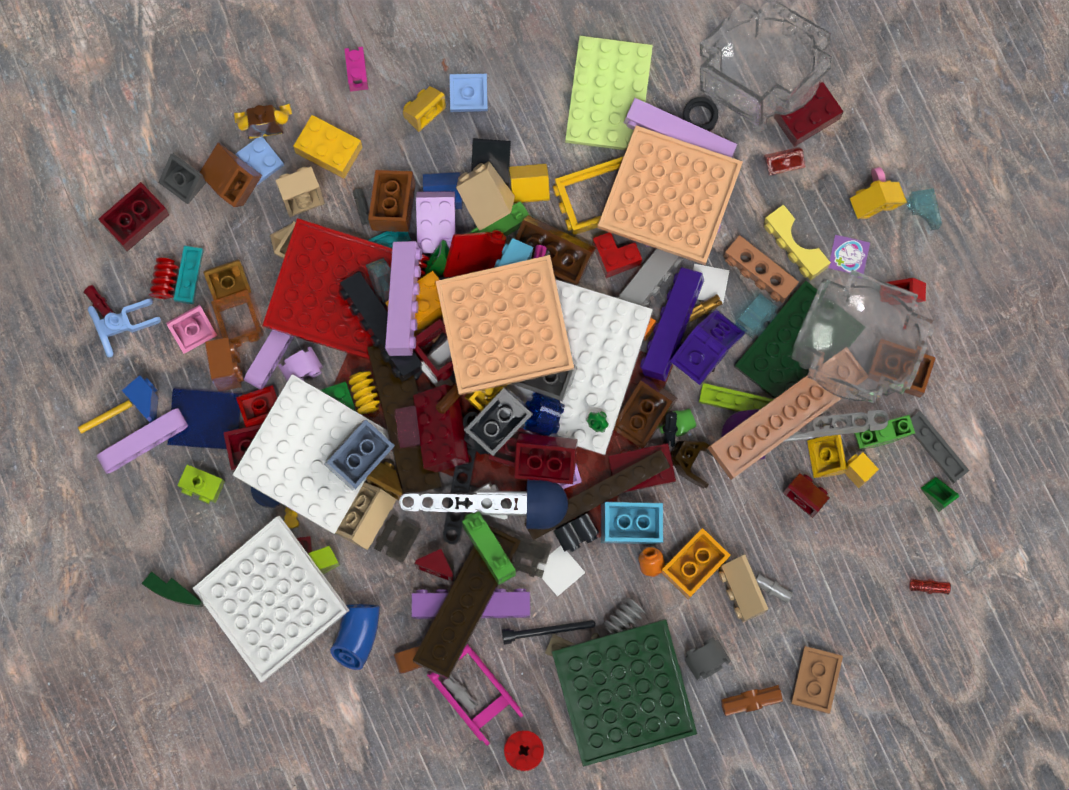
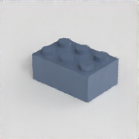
M364 420L324 465L353 491L395 445L370 422Z

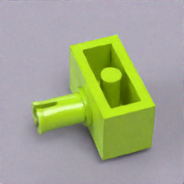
M186 465L177 486L182 489L181 493L190 497L194 494L199 496L198 500L209 504L210 501L216 503L225 482L219 477Z

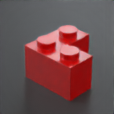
M610 232L593 238L592 245L596 247L595 253L606 278L641 266L642 257L635 242L617 248Z

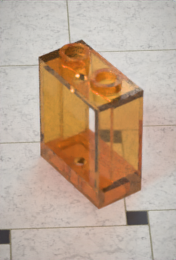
M248 290L211 301L223 338H229L220 312L245 303L248 304L256 330L229 339L237 348L244 342H255L264 336Z

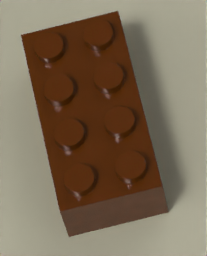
M529 215L523 219L515 237L516 240L533 247L531 259L534 257L537 245L545 246L547 248L545 256L550 255L554 275L576 286L582 281L596 250V247Z

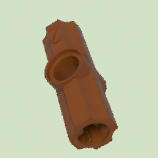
M779 685L761 690L746 691L741 693V695L721 699V706L724 715L729 716L744 711L747 713L759 710L764 706L783 702Z

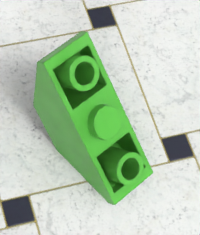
M910 415L889 420L887 427L882 430L870 431L868 429L865 432L854 434L859 449H866L896 442L915 434Z

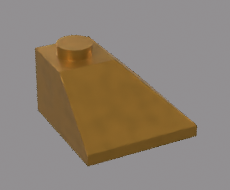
M380 462L367 476L368 484L384 490L400 501L403 493L396 470H394L395 467L388 462Z

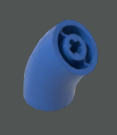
M346 605L350 611L341 617L338 634L330 649L333 658L343 666L353 670H361L364 667L376 638L380 612L379 605Z

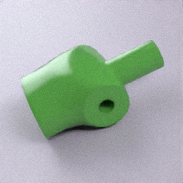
M690 409L673 411L677 413V437L685 435L689 430L696 428V422ZM664 425L659 426V430H660L661 434L664 433V432H663V426H664Z

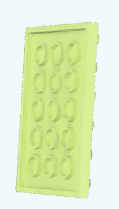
M579 36L565 143L627 150L634 130L628 128L627 124L623 122L635 98L646 102L653 45Z

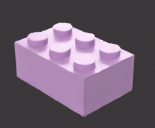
M417 192L418 248H421L422 253H433L439 243L444 240L450 249L453 235L456 234L455 192Z

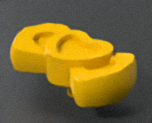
M286 507L285 524L290 529L298 527V513Z

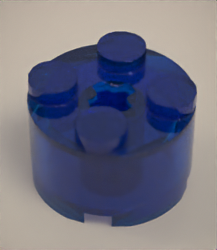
M537 392L531 395L533 397L532 400L525 403L533 414L525 422L523 428L543 436H550L552 433L556 434L560 428L559 421L561 414L564 412L565 405L557 399Z

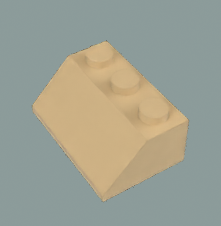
M364 482L335 534L368 550L397 499L384 490Z
M742 555L720 567L721 571L718 572L722 583L726 582L728 587L726 593L729 600H733L736 608H734V612L738 619L741 618L742 622L764 614L768 610L746 555Z

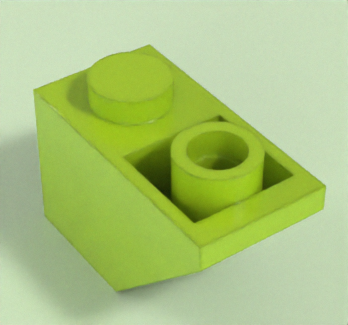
M330 546L308 553L323 575L340 566Z

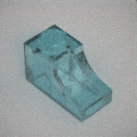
M934 188L912 192L908 197L909 199H907V206L912 211V215L924 218L931 230L939 229L942 221Z

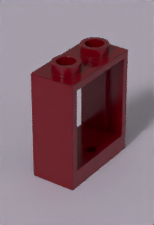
M441 319L415 337L416 348H413V351L437 382L445 381L452 375L451 372L454 371L452 360L437 370L421 348L442 333L447 337L445 324Z

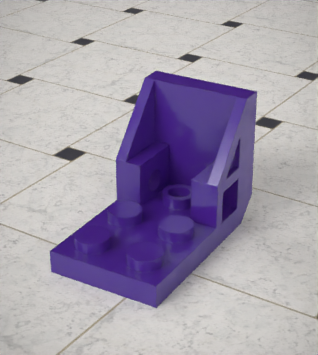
M715 310L695 327L670 362L701 385L727 352L742 339L745 332L719 311Z

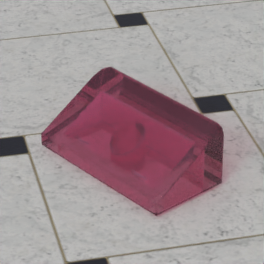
M416 406L395 409L400 448L419 446L420 437Z

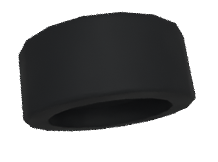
M705 97L691 99L684 108L683 120L694 124L690 119V111L694 107L703 106L711 112V120L706 125L696 126L710 132L715 128L718 120L716 104Z

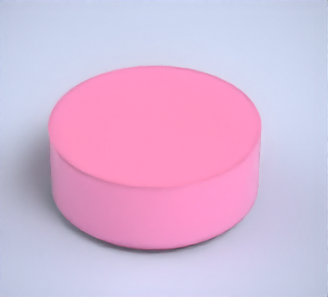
M882 168L872 169L873 182L881 180V182L886 181Z

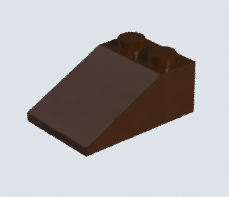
M645 377L640 380L619 414L614 430L640 448H645L664 421L666 413L672 409L678 398Z

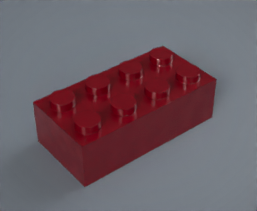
M447 384L413 395L424 469L436 473L469 462L467 445L464 440L465 432L460 399L458 398L445 414L439 413L436 409V405L453 388Z

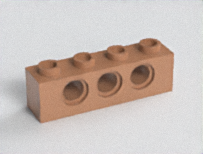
M740 235L724 254L725 261L730 266H736L745 278H751L755 281V285L759 289H765L770 293V297L776 302L780 301L783 304L799 283V281ZM747 256L750 261L743 262L740 257ZM760 267L764 270L765 273L758 274L755 271V268ZM771 279H776V280H778V281H779V285H778V286L772 285V284L770 283V280H771Z

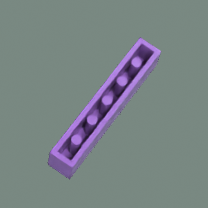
M496 589L481 618H530V592H526V589H514V592H506V589ZM416 590V593H412V618L435 619L448 595V590H436V593H428V590Z

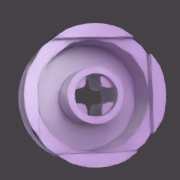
M308 347L309 351L306 353L301 350L285 359L284 366L281 363L278 365L286 381L289 380L292 374L304 381L309 376L313 379L322 373L321 369L323 366L312 347Z

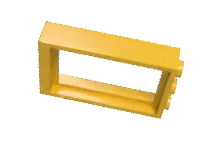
M624 156L555 179V186H552L555 197L559 196L561 201L559 203L560 211L562 214L565 213L567 230H571L573 236L598 228L601 216L578 223L565 187L619 169Z

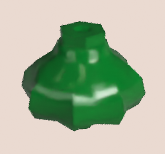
M590 412L586 418L589 427L595 432L603 433L609 426L605 412Z

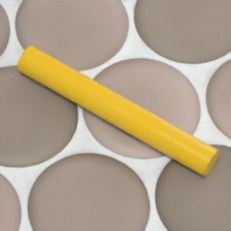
M127 400L79 426L78 429L82 434L133 405L130 400Z

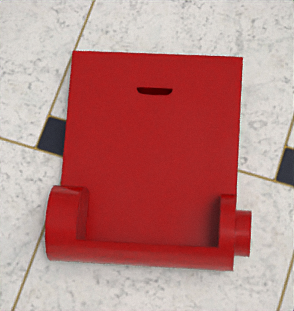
M498 230L482 233L454 234L443 276L455 277L494 268L497 260H501L506 236Z

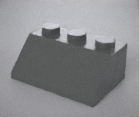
M574 364V370L512 384L563 402L572 385L577 366Z

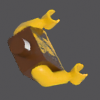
M290 104L279 106L280 111L276 110L273 105H257L254 108H248L246 115L245 112H235L234 120L240 130H247L248 139L283 134L282 124L287 123L292 111Z

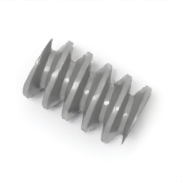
M627 598L628 606L621 604L622 611L619 609L615 610L617 617L610 615L611 622L604 621L605 630L609 634L623 631V629H630L629 623L636 625L634 619L641 620L640 613H646L635 601Z

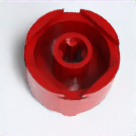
M517 731L505 743V759L515 770L522 772L531 771L542 761L544 755L543 743L531 731ZM521 746L529 748L527 756L519 754Z

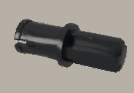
M669 411L666 413L665 425L663 426V444L669 445L670 441L671 447L675 446V435L678 432L676 412Z

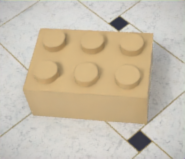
M312 167L299 168L297 172L283 174L276 180L289 217L325 204Z

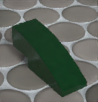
M151 571L141 583L155 594L172 602L193 607H203L204 605L173 578L165 583Z

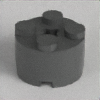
M713 637L703 643V647L699 649L695 647L686 653L685 662L697 681H700V676L705 679L723 668L721 664L724 662L727 665L731 662L719 640H715Z

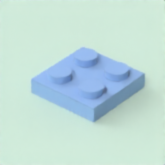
M450 74V112L488 111L487 74Z
M263 137L256 138L235 154L262 175L257 185L284 166V163Z

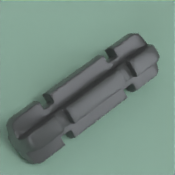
M361 188L353 190V196L356 199L355 203L361 224H369V211L363 190Z

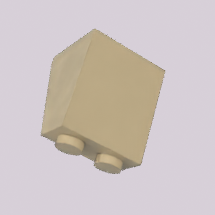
M489 161L485 164L480 163L472 172H465L459 176L456 188L479 231L511 213L515 196Z

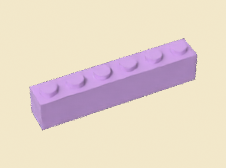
M637 98L633 100L623 122L632 130L637 125L731 158L737 146L736 143Z
M416 241L393 242L385 345L389 356H412L413 348H416V338L414 337V331L417 330L415 313H418L416 295H419L420 292L417 279L421 276V268L418 264L419 260L422 259V250L418 248Z

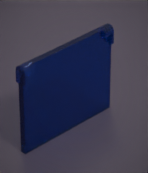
M173 388L171 410L178 408L188 427L169 438L167 445L227 450L223 432L239 429L241 411L236 397L242 396V393Z

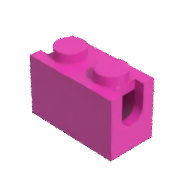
M358 47L359 51H349V48L344 49L350 92L368 90L363 47ZM362 80V83L354 84L353 81Z

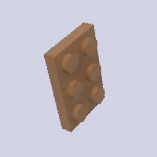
M804 646L791 704L830 714L843 656Z

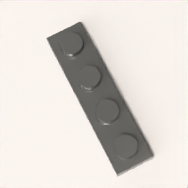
M921 411L911 418L915 431L913 435L953 484L970 471Z

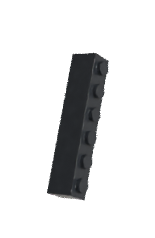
M360 271L340 282L339 295L344 301L347 300L351 313L359 318L361 328L364 331H368L372 344L380 349L382 359L391 365V371L395 378L399 377L401 382L420 372L423 364L414 351L412 356H389L386 351L388 313Z

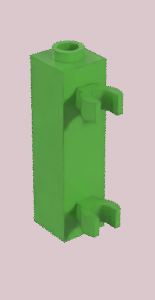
M520 201L512 206L510 214L480 231L476 227L469 233L498 230L503 232V235L508 236L520 228L523 219L529 213Z
M480 512L468 514L462 521L463 528L498 585L516 576L514 566Z

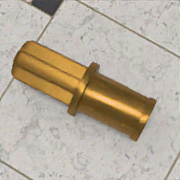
M718 294L704 302L701 301L699 305L694 307L689 321L692 322L704 314L708 315L709 311L723 305L722 301L719 300Z

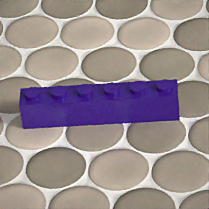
M683 267L674 276L673 289H670L668 292V302L666 306L662 307L660 313L661 320L655 325V335L653 340L649 341L647 346L648 353L646 357L642 358L640 365L645 376L665 382L673 364L670 360L678 351L704 283L703 273Z

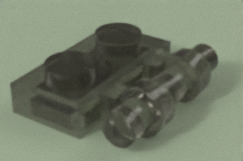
M392 514L389 521L387 520L384 524L385 528L381 536L377 537L374 549L381 552L384 546L388 547L385 555L403 564L421 528L403 520L401 526H398L396 522L399 518ZM393 530L397 533L391 542L387 539Z
M514 535V538L521 541L514 555L516 556L515 561H511L516 572L521 571L529 574L530 577L534 578V576L542 578L544 570L537 569L539 563L547 564L552 546ZM521 559L533 561L532 565L521 564Z

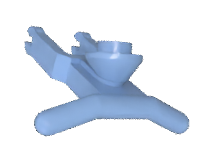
M152 298L123 307L122 312L119 314L108 313L104 319H100L93 306L88 307V312L96 327L107 357L113 356V350L108 339L109 336L124 331L133 333L161 322L160 317H155L132 326L126 313L152 305Z

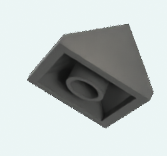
M174 153L170 155L158 182L186 204H189L206 184L201 173Z

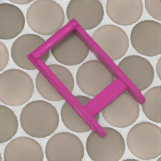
M467 644L460 659L468 653L501 694L498 699L471 720L437 679L440 675L429 671L427 676L477 738L488 746L490 743L480 732V728L508 705L513 708L520 718L524 715L513 698Z

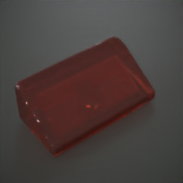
M800 147L764 155L769 176L806 168L803 149Z

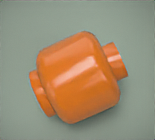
M648 547L639 554V566L644 575L655 577L662 573L661 570L665 567V561L659 549Z

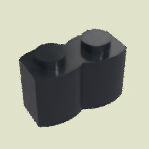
M588 511L561 525L553 532L564 552L567 550L573 552L581 547L580 543L586 541L588 544L596 540V535L600 531Z

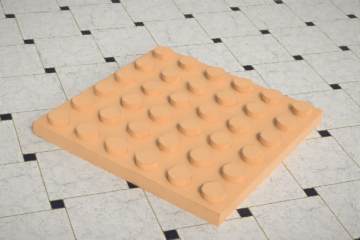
M636 125L600 218L598 228L706 265L743 161Z
M550 255L436 281L459 395L575 369Z

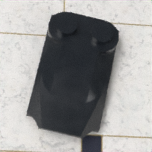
M503 387L465 427L464 440L480 455L491 454L494 456L531 417L533 412L512 391Z

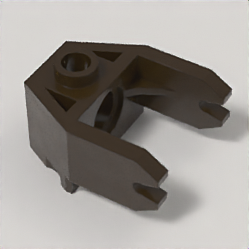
M677 441L670 453L672 464L676 468L677 473L693 484L707 489L709 484L694 475L691 467L700 451H704L714 457L708 450V447L711 445L698 441Z

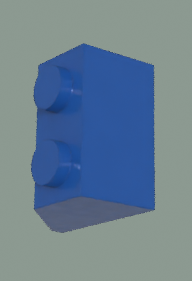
M460 172L423 174V192H455V209H462V198L456 188Z
M139 375L122 391L151 423L157 419L159 397L155 392L158 390L148 378L143 380Z

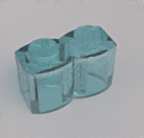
M759 294L738 318L735 325L752 339L756 335L759 337L766 329L764 325L767 321L771 323L777 316L776 310L778 307L762 294Z

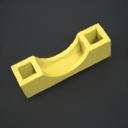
M782 205L765 218L764 228L769 234L774 235L778 246L787 251L790 261L800 267V273L811 281L826 270L831 262L819 248L804 249L795 243L791 234V227L795 218Z

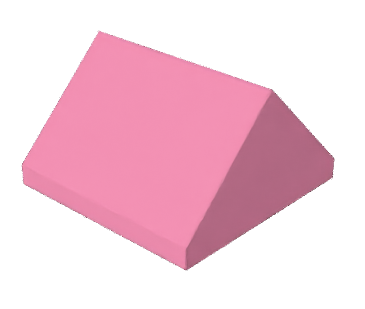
M200 305L166 323L183 354L217 336Z

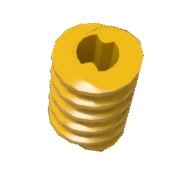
M371 371L359 372L349 377V384L352 386L351 391L355 393L353 398L357 400L355 405L360 407L357 410L359 414H367L379 409L376 408V405L380 401L373 399L378 394L371 393L376 387L369 386L373 379H367L371 375Z

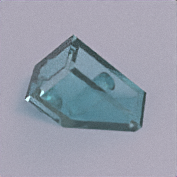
M382 258L367 264L366 267L376 295L381 304L385 306V302L389 300L391 268Z

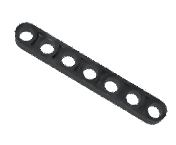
M470 412L465 416L463 422L464 429L468 425V420L471 417H476L478 413ZM467 445V452L472 460L469 464L455 466L450 493H470L477 451L470 445ZM460 474H467L468 480L466 483L461 484L458 482ZM449 498L448 507H451L453 500ZM465 498V501L460 503L456 502L455 508H459V504H465V507H467L469 498ZM447 512L443 530V539L446 543L456 545L460 542L463 532L462 521L465 518L466 512H459L461 518L457 522H453L450 519L453 512ZM456 531L457 539L449 541L447 539L448 532Z

